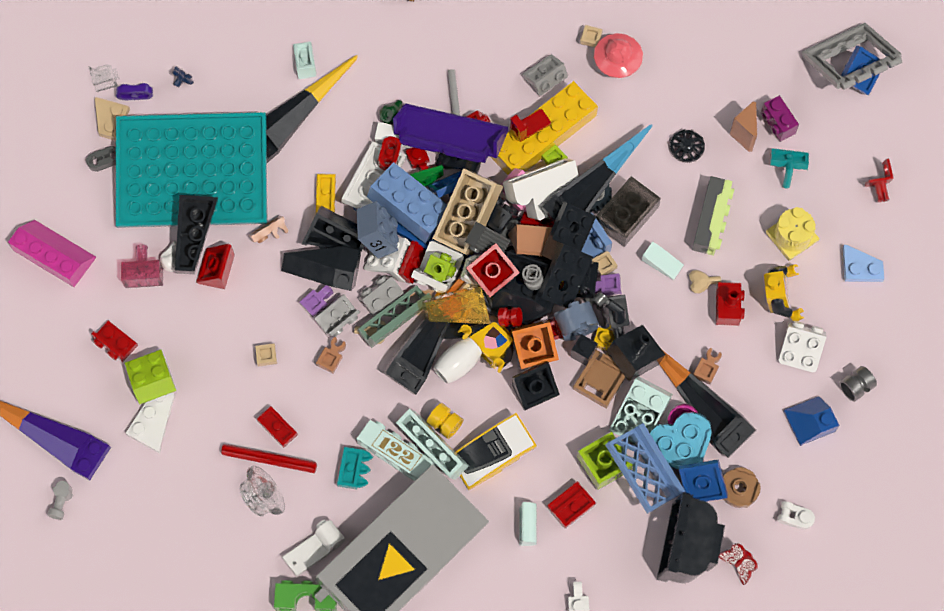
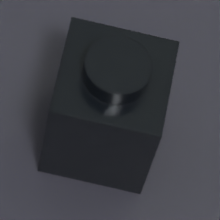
M581 334L571 350V358L587 366L597 350L598 343Z

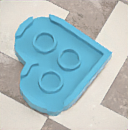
M684 412L676 419L673 425L666 423L658 424L651 430L650 434L670 467L679 469L681 465L703 461L711 439L712 430L710 421L703 415L695 412Z

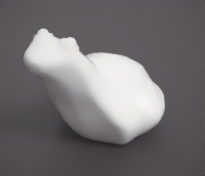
M173 241L171 246L160 257L163 269L168 272L175 271L176 241Z

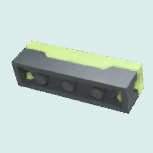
M710 176L692 247L693 251L714 256L716 249L720 250L722 239L719 238V235L724 233L726 222H723L724 216L729 214L730 205H727L728 199L732 200L734 188H731L733 181Z

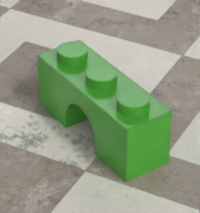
M282 580L281 583H276L274 608L276 611H296L297 602L304 596H310L315 600L316 611H337V603L330 595L320 603L314 596L322 587L320 584H313L312 581H301V584H293V581Z

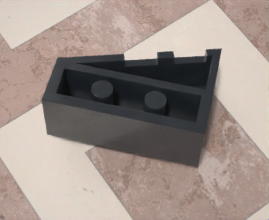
M323 206L316 213L301 244L319 246V248H333L337 246H347L362 250L364 248V245L358 240L357 224Z

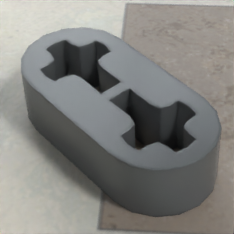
M111 146L91 153L86 159L89 169L97 172L116 165V158L112 159L111 153H114L116 157V147ZM97 159L98 164L94 165L93 160Z

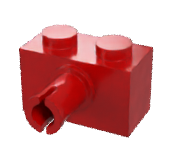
M718 282L716 287V325L739 326L741 319H744L745 308H741V301H744L745 291L741 290V283Z

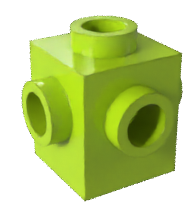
M434 252L430 254L424 272L432 275V278L436 281H445L454 276L456 260H453L452 256L442 252L440 254Z

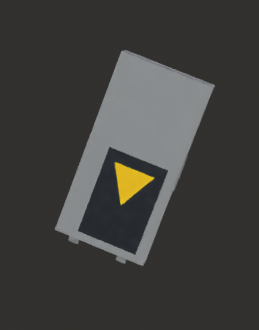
M432 464L316 576L315 581L320 584L322 589L314 597L321 603L330 595L344 611H400L489 521Z

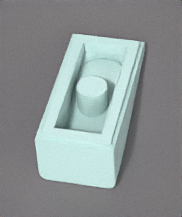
M311 42L293 44L298 78L316 77Z
M654 242L650 244L642 257L643 262L672 280L676 278L684 266L683 263Z

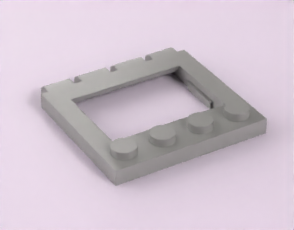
M867 23L860 24L802 51L804 59L833 86L843 90L854 86L856 82L860 83L871 78L872 75L875 76L888 70V67L892 68L902 63L901 53ZM866 41H869L886 56L844 77L840 76L835 71V68L826 61V59Z

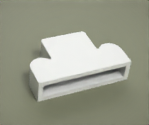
M562 159L503 181L507 200L513 204L525 205L528 218L536 220L550 219L541 207L554 194L579 177L576 162L572 159Z

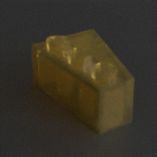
M479 285L422 300L426 318L429 321L491 324L482 289Z

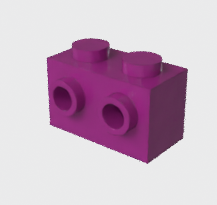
M780 95L763 104L761 110L762 117L780 142L796 134L799 123Z

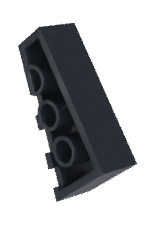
M179 195L176 274L195 275L218 203V197Z

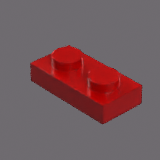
M272 406L257 418V421L283 448L298 435Z

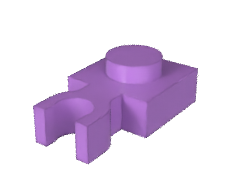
M619 273L601 275V281H596L595 294L598 291H601L606 296L622 294Z

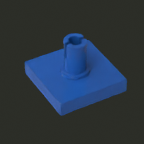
M856 45L850 59L845 64L841 76L844 77L880 59L863 47ZM880 74L872 75L871 78L860 83L856 82L852 87L869 96Z
M462 171L428 185L429 190L439 198L446 194L451 198Z
M719 459L679 466L685 493L706 502L726 499L728 497Z

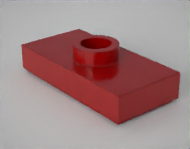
M411 241L398 272L407 283L411 284L415 280L411 277L412 273L421 266L426 252L417 241Z

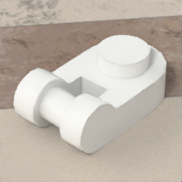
M782 501L780 507L782 512L778 515L777 519L779 523L804 530L809 529L814 524L815 516L811 510ZM790 512L795 513L794 519L789 517Z

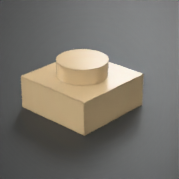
M585 25L580 44L596 47L601 39L603 29Z
M608 251L592 259V262H599L598 274L600 276L606 275L618 267Z
M275 343L255 346L258 366L277 364Z

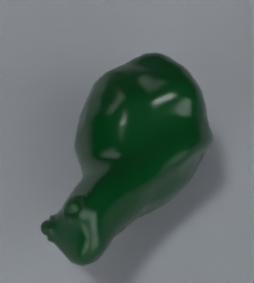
M399 99L391 104L384 105L379 111V119L383 123L393 124V118L403 106L402 100Z

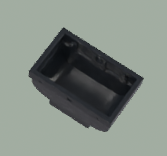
M684 492L672 503L657 580L688 583L718 564L725 525L718 523L717 513L711 504L693 498V495Z

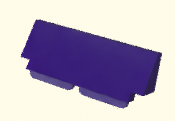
M407 103L393 118L394 134L399 135L402 145L431 152H440L448 156L474 162L485 163L488 156L497 158L508 133L507 126Z

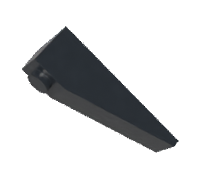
M337 246L333 248L285 252L281 271L334 288L352 291L356 286L362 249Z

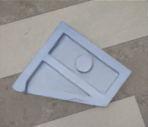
M843 246L845 282L884 281L883 261L851 246Z

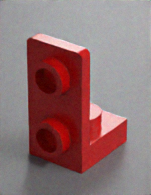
M542 109L521 120L518 115L510 118V129L519 142L551 125L550 119Z

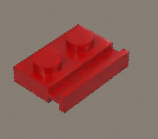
M577 481L550 502L547 508L550 509L556 519L566 529L594 507L596 502Z

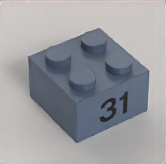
M377 201L357 209L358 240L378 259L398 251L397 220Z

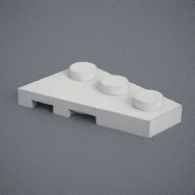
M169 393L146 402L127 430L126 435L160 454L167 421L170 417L175 398L174 393Z

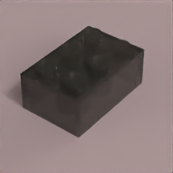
M631 176L597 214L596 219L607 235L625 247L659 208L661 198Z

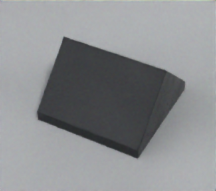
M548 361L512 377V387L524 410L560 395Z

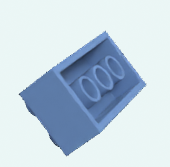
M394 162L370 186L367 195L368 199L372 202L377 201L392 217L425 244L435 234L447 207L444 201Z

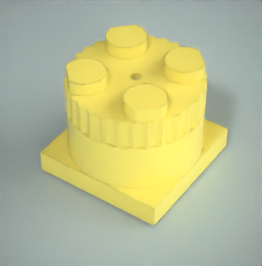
M798 207L788 209V211L782 213L778 222L766 230V234L788 261L814 245L820 239L815 234L816 224L811 214Z

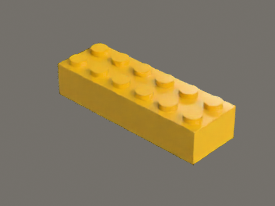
M574 81L534 111L542 109L551 121L550 126L522 142H519L512 130L507 133L498 157H491L507 175L515 168L521 169L524 172L528 171L542 160L541 156L555 144L557 146L561 145L597 116L598 105Z

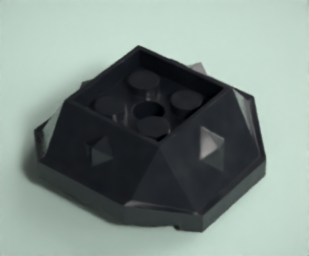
M513 246L507 247L504 250V254L520 273L491 297L480 286L478 287L479 293L491 316L498 318L500 308L506 307L511 310L513 307H520L523 316L521 325L533 324L535 321L551 314L554 303L537 296L540 288L531 290L525 284H518L516 280H524L522 272L528 265H537L541 269L544 279L552 260L544 256L516 254Z

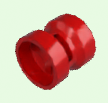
M506 307L499 309L498 323L501 327H507L511 324L514 327L521 326L523 316L520 307H513L511 310Z

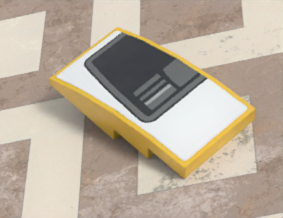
M517 413L499 422L456 451L469 465L460 475L468 490L502 472L505 467L519 460L521 456L537 448L536 443Z

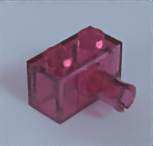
M140 245L136 246V261L121 262V281L125 288L163 286V267L160 260L148 261L147 245H142V248H140Z

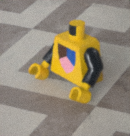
M798 265L771 266L768 269V273L764 274L766 299L770 313L787 318L791 317L792 321L804 319L800 315L804 312L802 308L794 311L789 308L786 276L793 277L799 275L794 270Z
M496 322L473 326L462 325L458 330V333H464L463 340L470 336L469 338L481 349V357L491 368L495 369L498 367V373L511 362L514 347L513 339L510 335L512 334L511 329L515 328L512 324L502 328Z

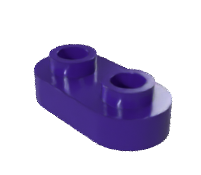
M146 83L139 85L121 84L116 88V97L120 100H147L153 97V88Z

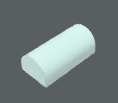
M523 502L519 507V545L533 546L537 544V504Z

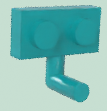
M771 149L770 165L786 167L783 188H790L793 168L808 170L809 153Z

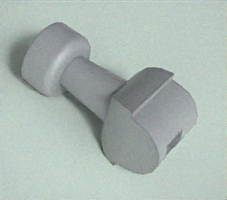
M59 481L53 487V492L56 495L54 508L49 509L47 516L63 520V505L65 501L72 498L73 494L71 486L66 481Z

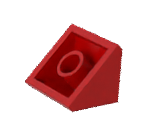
M496 243L465 267L489 297L520 273Z
M224 244L206 248L196 283L220 289L226 288L235 256L232 245Z

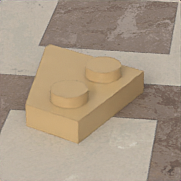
M96 97L98 133L100 137L116 141V116H128L130 108L123 104Z

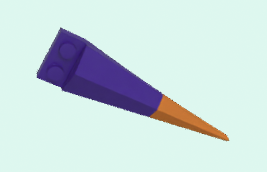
M0 401V416L74 473L89 481L111 449L110 445L90 434Z

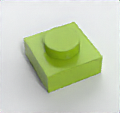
M555 144L541 156V159L549 165L562 159H568V157Z

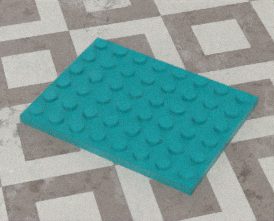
M266 112L116 116V227L178 226L179 195L218 197L211 225L267 224Z

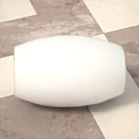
M471 338L462 339L451 345L439 357L433 369L446 384H449L466 375L477 363L482 351Z

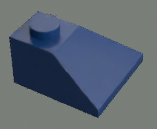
M820 396L784 410V414L800 446L832 434L840 426L831 407Z

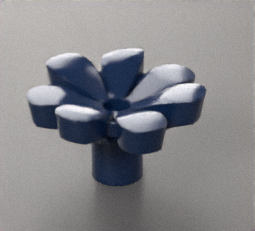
M175 66L172 73L177 79L173 84L177 87H180L182 83L192 85L194 83L192 75L186 74L184 70Z

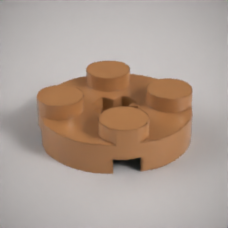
M738 467L728 471L723 476L728 497L723 500L729 505L736 508H747L757 500L761 486L756 475L751 470ZM739 483H742L746 489L745 491L738 492L735 489V485L738 486Z

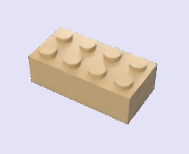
M463 169L432 239L465 255L473 256L474 251L469 249L470 244L465 241L476 222L486 226L503 189V185L473 171Z

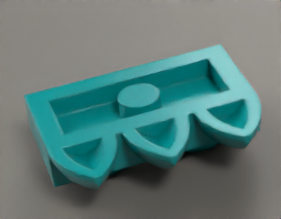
M344 447L337 486L357 490V488L368 485V481L360 475L371 471L362 462L373 459L372 454L366 450Z

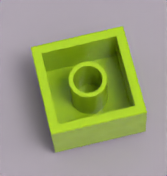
M162 349L125 362L131 386L139 405L177 391Z
M613 432L580 449L577 454L578 460L597 490L623 476V473L605 446L608 442L616 439ZM614 444L617 452L622 453V447ZM626 461V467L632 470L633 464Z

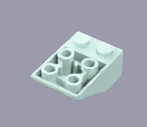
M638 376L634 380L609 430L621 436L644 423L650 433L657 426L673 394Z

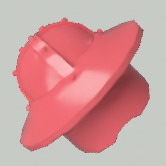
M615 33L607 35L595 47L594 60L596 66L602 73L610 77L623 78L630 76L642 64L643 52L640 44L626 34Z

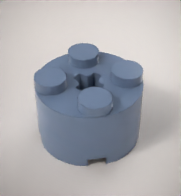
M579 301L572 302L568 305V309L560 310L554 314L565 341L576 340L575 336L581 334L587 336L598 329L599 322L589 301L581 304Z

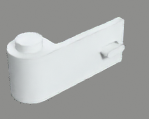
M331 520L321 521L316 526L317 530L312 537L282 557L296 577L337 549L345 541L344 536Z

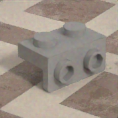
M382 275L375 281V285L362 290L361 296L358 297V300L363 302L373 317L404 295V292L392 276Z
M342 294L313 319L327 336L333 335L336 337L343 331V326L347 323L350 325L358 319L357 315L360 311L355 309L348 298Z

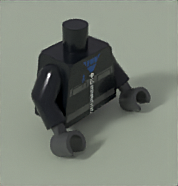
M598 293L593 298H584L583 301H589L591 306L594 303L597 305L596 308L602 312L605 328L613 330L614 339L625 334L623 326L630 325L625 294L606 297V295Z

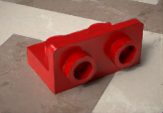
M109 320L97 333L94 331L91 333L94 338L93 343L100 349L104 347L108 350L107 354L112 359L116 360L118 358L122 363L138 346L134 340Z

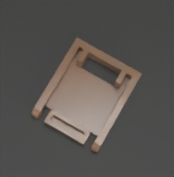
M596 350L573 386V390L607 409L626 377L620 373L621 370L613 359L603 353L600 361L597 360L600 351ZM588 385L602 393L601 398L586 390V386Z

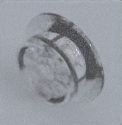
M251 466L248 468L247 479L240 484V493L246 505L258 516H264L269 512L274 515L282 514L285 509V503L275 481L260 467Z

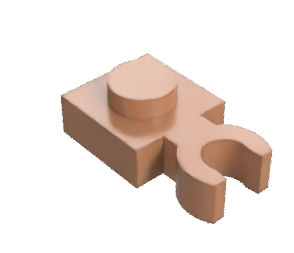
M336 337L331 340V348L325 347L316 362V366L334 374L343 358L339 352L344 351L346 348V342L344 341L341 346L335 345L337 342Z
M709 348L707 351V360L701 358L693 374L699 380L710 385L719 368L715 363L719 362L722 353L719 352L717 357H712V348Z

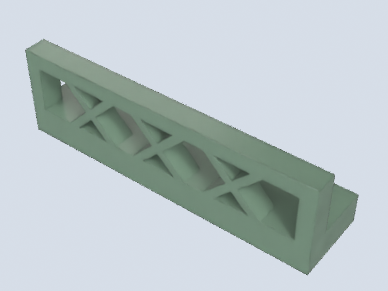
M416 285L358 328L357 331L373 348L429 306L434 298L429 293L424 295ZM416 292L421 299L416 303H410V295ZM397 305L406 306V310L401 314L395 313ZM382 316L392 317L388 324H380ZM368 327L377 328V332L370 337L364 330Z

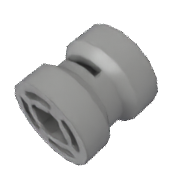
M528 265L523 269L522 276L526 287L531 290L539 289L544 281L541 269L537 265Z

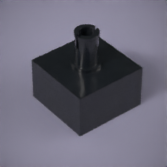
M644 325L613 340L607 349V353L628 381L658 366L666 355Z

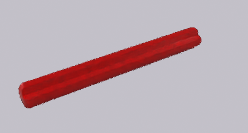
M223 444L221 454L224 456L309 473H315L317 470V463L313 461Z

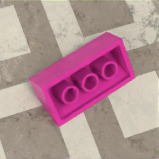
M36 220L20 226L8 241L14 252L72 287L76 286L96 259V256Z

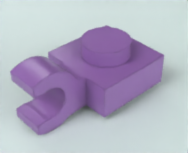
M327 285L318 293L313 289L300 301V304L314 317L327 305L324 300L332 296L334 292Z

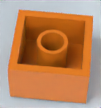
M549 320L511 329L521 369L540 365L547 361L559 360Z

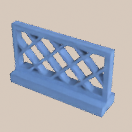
M644 423L605 444L647 514L685 492ZM628 437H630L635 446L628 444ZM614 444L622 446V453L617 452ZM627 449L634 451L633 458L626 456ZM639 454L645 463L638 461ZM626 461L633 464L632 470L626 467ZM638 466L644 468V476L637 473ZM649 471H651L655 480L649 478ZM636 478L643 481V488L637 485ZM648 483L655 486L654 493L647 490ZM660 488L662 489L666 498L659 495ZM647 496L654 498L653 506H650Z

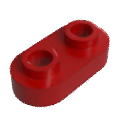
M389 136L383 140L378 158V166L384 171L393 162L395 164L398 162L401 142L397 137Z

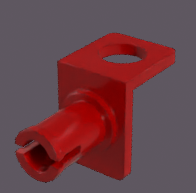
M889 158L882 162L885 177L868 180L865 183V187H875L878 203L890 200L886 184L890 183L894 177Z

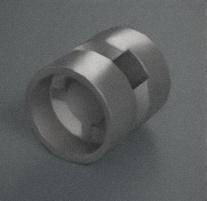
M860 366L853 371V376H846L839 382V385L846 397L856 402L864 396V392H869L875 388L877 381L870 370Z

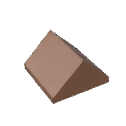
M756 102L749 104L734 118L730 135L748 152H752L757 138Z
M517 224L508 234L516 254L542 256V250L552 227Z

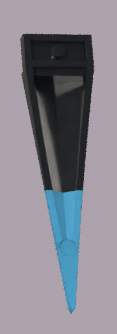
M653 124L647 126L554 194L541 209L554 223L563 202L589 212L605 188L652 128ZM575 222L571 223L570 231L574 230Z

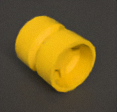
M444 403L438 404L427 419V423L434 429L439 428V433L447 439H450L458 431L464 421L457 413H451V409Z

